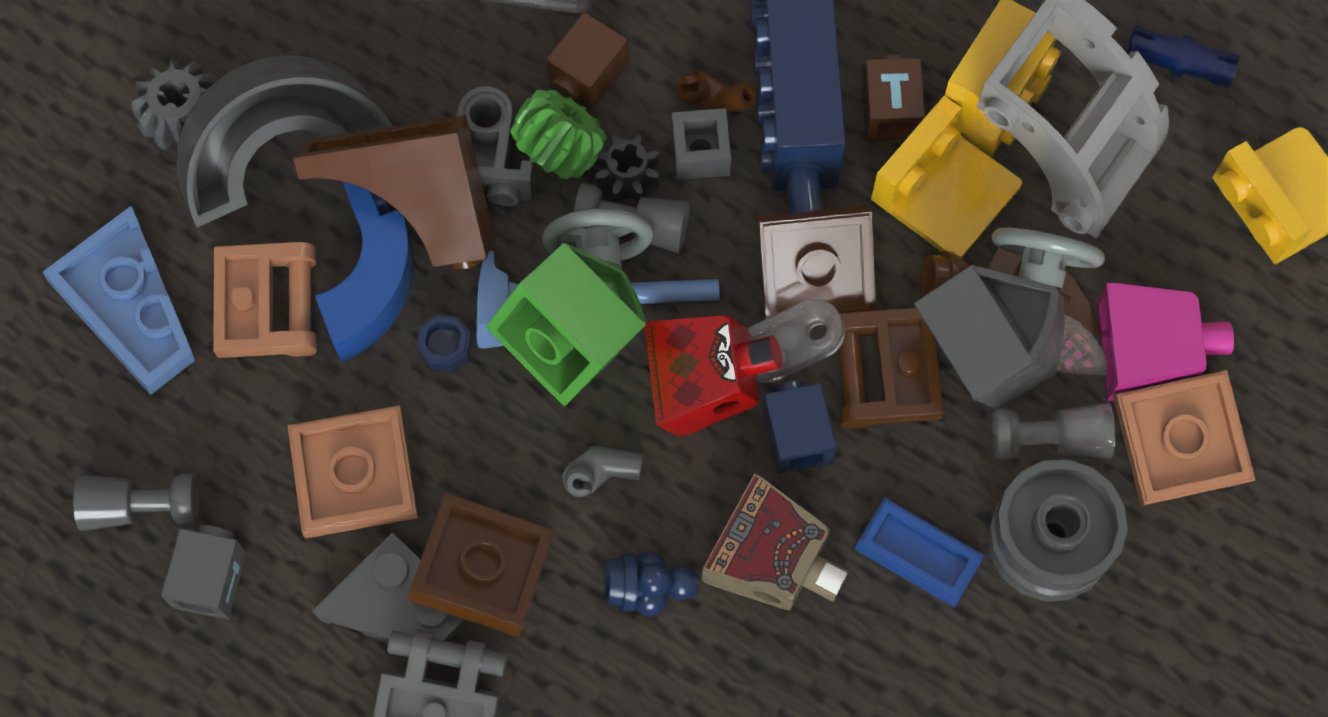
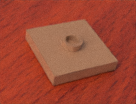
M1227 370L1119 393L1113 396L1140 506L1255 481Z
M400 405L287 425L301 529L305 539L419 518Z

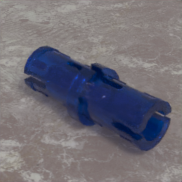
M1139 25L1134 27L1128 45L1129 49L1126 52L1129 54L1130 52L1138 51L1146 63L1171 70L1170 75L1181 78L1182 74L1222 85L1226 88H1229L1233 81L1240 55L1194 43V37L1183 35L1181 39L1154 32Z

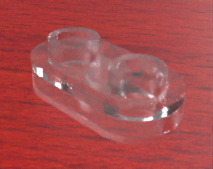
M810 299L749 327L751 340L774 335L780 345L783 358L782 368L756 374L757 382H775L834 354L841 347L846 332L844 321L837 309L827 301ZM814 326H827V332L824 337L818 340L809 338L810 330Z

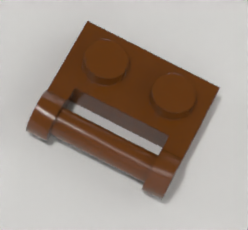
M917 308L851 312L831 317V336L838 341L844 406L839 409L842 428L857 429L876 424L942 419L944 410L935 337ZM875 334L883 401H866L859 338L862 335Z

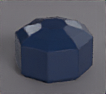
M437 314L420 325L416 348L430 369L452 372L469 361L473 340L470 331L459 317Z

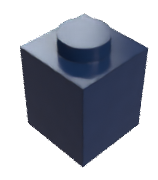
M790 381L774 387L772 393L765 394L762 412L777 474L832 463L836 444L821 383L806 386L803 381Z

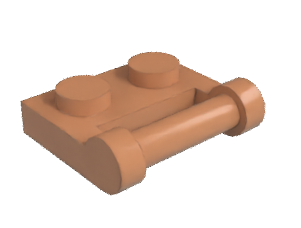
M286 242L214 247L213 351L217 358L280 354L298 357L311 356L317 353V334L311 332V267L316 265V247L313 244ZM285 266L289 268V331L273 332V267Z

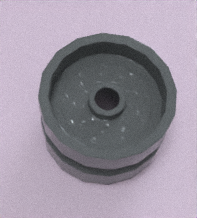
M1069 459L1041 461L1021 471L1005 489L1000 501L997 503L987 531L990 558L1001 578L1019 593L1044 602L1071 600L1091 590L1122 553L1128 531L1125 505L1113 484L1093 467ZM1048 527L1059 530L1062 538L1053 535L1048 530Z

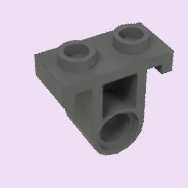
M491 86L477 87L470 90L461 99L457 116L466 115L485 197L488 201L502 206H513L518 204L519 201L533 202L536 183L533 162L522 160L520 170L511 169L515 139L510 132L514 124L512 104L508 96L500 89ZM485 117H493L499 120L496 125L487 128L475 125L480 119Z

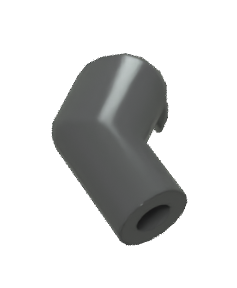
M592 446L565 468L562 475L564 487L574 497H585L594 492L610 477L639 481L644 453Z

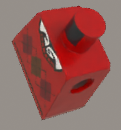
M721 315L650 321L644 326L656 425L677 437L687 436L755 407L759 401L756 374L780 369L783 365L781 348L774 335L751 340L748 328L731 316Z

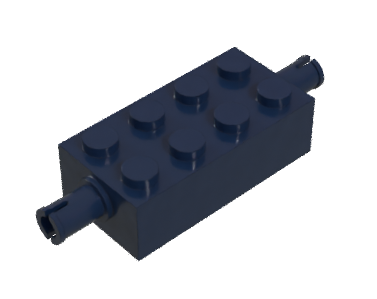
M750 0L751 27H755L756 43H753L754 75H759L756 107L758 124L762 123L763 140H760L761 173H771L772 191L788 190L790 213L822 210L821 189L837 188L845 149L833 0Z

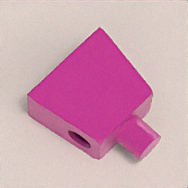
M1106 283L1096 302L1107 401H1114L1113 396L1119 393L1201 376L1206 370V356L1231 355L1233 352L1234 333L1232 324L1229 321L1201 322L1199 299L1192 292L1121 283Z

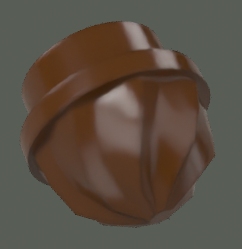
M942 251L939 256L928 255L923 262L920 273L922 296H926L971 266L969 261L956 255L953 251Z

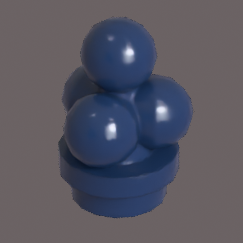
M652 551L643 552L635 557L634 553H622L620 559L606 560L604 572L606 605H619L621 611H634L636 609L642 615L655 616L664 610L667 603V593L672 598L683 601L694 596L699 587V576L692 568L679 565L668 570L664 558Z

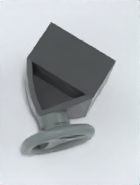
M999 228L993 232L992 241L997 247L1022 256L1018 276L971 265L914 303L974 400L999 410L1056 374L1064 338V297L1060 290L1063 289L1065 281V267L1097 268L1102 266L1105 262V254L1099 248L1055 234L1021 228Z

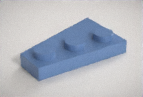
M132 206L43 271L48 283L150 395L195 361Z

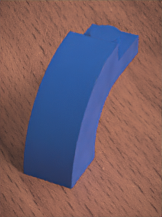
M343 181L347 197L362 232V251L356 267L341 284L315 296L341 363L367 350L389 330L405 305L412 284L414 269L413 249L404 216L398 210L389 212L386 201L378 195Z

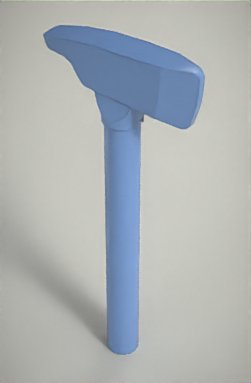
M491 250L487 259H483L478 283L477 346L481 349L504 346L486 328V325L519 285L518 283L509 282L508 275L496 268L494 251ZM719 279L630 282L640 304L719 301Z

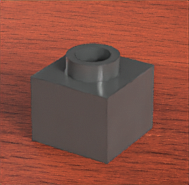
M726 108L672 112V140L676 180L730 176L731 149ZM698 147H703V148H706V149H707V150L693 151L695 148H698Z

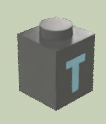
M201 525L198 532L180 529L161 597L174 609L229 619L247 553L238 541L233 539L234 534L226 529L210 525Z

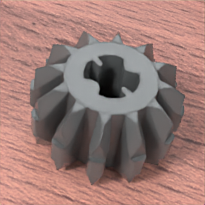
M171 58L168 70L162 73L160 69L150 65L149 73L153 80L151 82L136 81L135 90L139 98L131 101L132 112L139 119L138 127L143 136L148 139L154 137L157 146L164 151L175 141L178 146L183 125L190 111L203 93L217 81L216 76L211 72L204 74L201 65L197 64L194 60L182 70L180 63ZM179 103L183 105L178 108L176 107V105Z

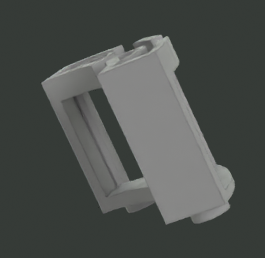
M1045 0L985 82L976 107L982 110L987 119L995 126L1008 130L1039 164L1051 188L1053 197L1051 211L1059 215L1060 221L1073 232L1079 234L1088 233L1097 239L1165 142L1169 128L1167 105L1157 102L1154 91L1159 83L1140 53L1134 51L1127 54L1111 37L1117 28L1096 8L1085 0ZM1046 32L1066 46L1085 65L1100 86L1064 137L1035 109L1006 87Z

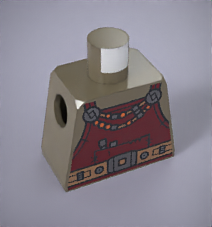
M754 474L703 567L702 581L711 586L784 610H791L803 587L834 602L849 571L819 556L827 542L830 529L765 479Z

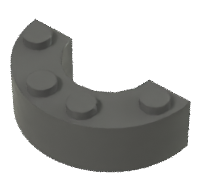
M298 55L273 56L255 60L230 71L218 79L203 93L190 111L183 125L177 148L176 166L180 189L196 228L247 205L243 188L246 166L257 149L274 136L302 130L318 132L325 137L393 126L364 85L350 73L336 65L316 58Z

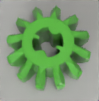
M536 90L532 97L527 98L523 103L510 129L513 138L517 141V148L527 153L530 157V162L538 163L546 173L552 171L563 179H568L569 177L580 178L586 170H590L599 158L598 154L607 138L604 131L599 127L598 119L590 116L586 112V107L579 106L571 97L565 98L555 90Z

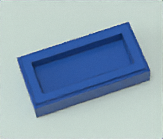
M885 497L855 547V550L954 608L985 556Z

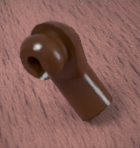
M693 71L690 74H685L679 79L677 84V92L680 99L685 103H693L700 110L726 108L727 113L752 108L757 101L756 88L750 82L745 81L728 85L706 71Z

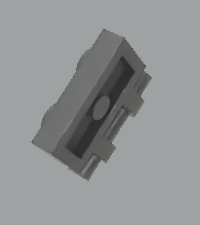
M417 629L415 634H409L393 630L389 638L387 652L389 654L409 657L406 674L385 670L381 674L373 717H496L501 693L478 689L481 672L504 677L508 654L487 650V644L468 640L466 645L435 639V633ZM433 662L461 668L458 684L426 678L429 663Z

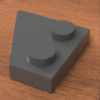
M393 532L312 610L313 614L321 622L341 625L383 641H389L393 630L415 634L417 629L435 633V639L449 641L468 622V620L407 600L421 560Z

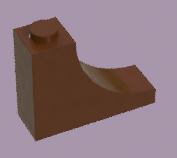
M466 115L306 140L294 156L293 161L298 179L321 178L347 182L371 191L394 206L409 221L420 236L429 254L432 267L450 264L452 269H467L480 264L483 259H487L495 237Z

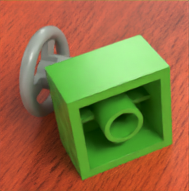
M587 209L566 214L552 221L542 234L543 246L551 255L519 283L486 325V328L564 407L646 325L640 301L628 277L622 271L621 261L642 253L648 248L653 239L651 225L644 218L634 213L618 209ZM631 232L636 233L633 239L619 245V237ZM565 242H575L576 247L571 246Z

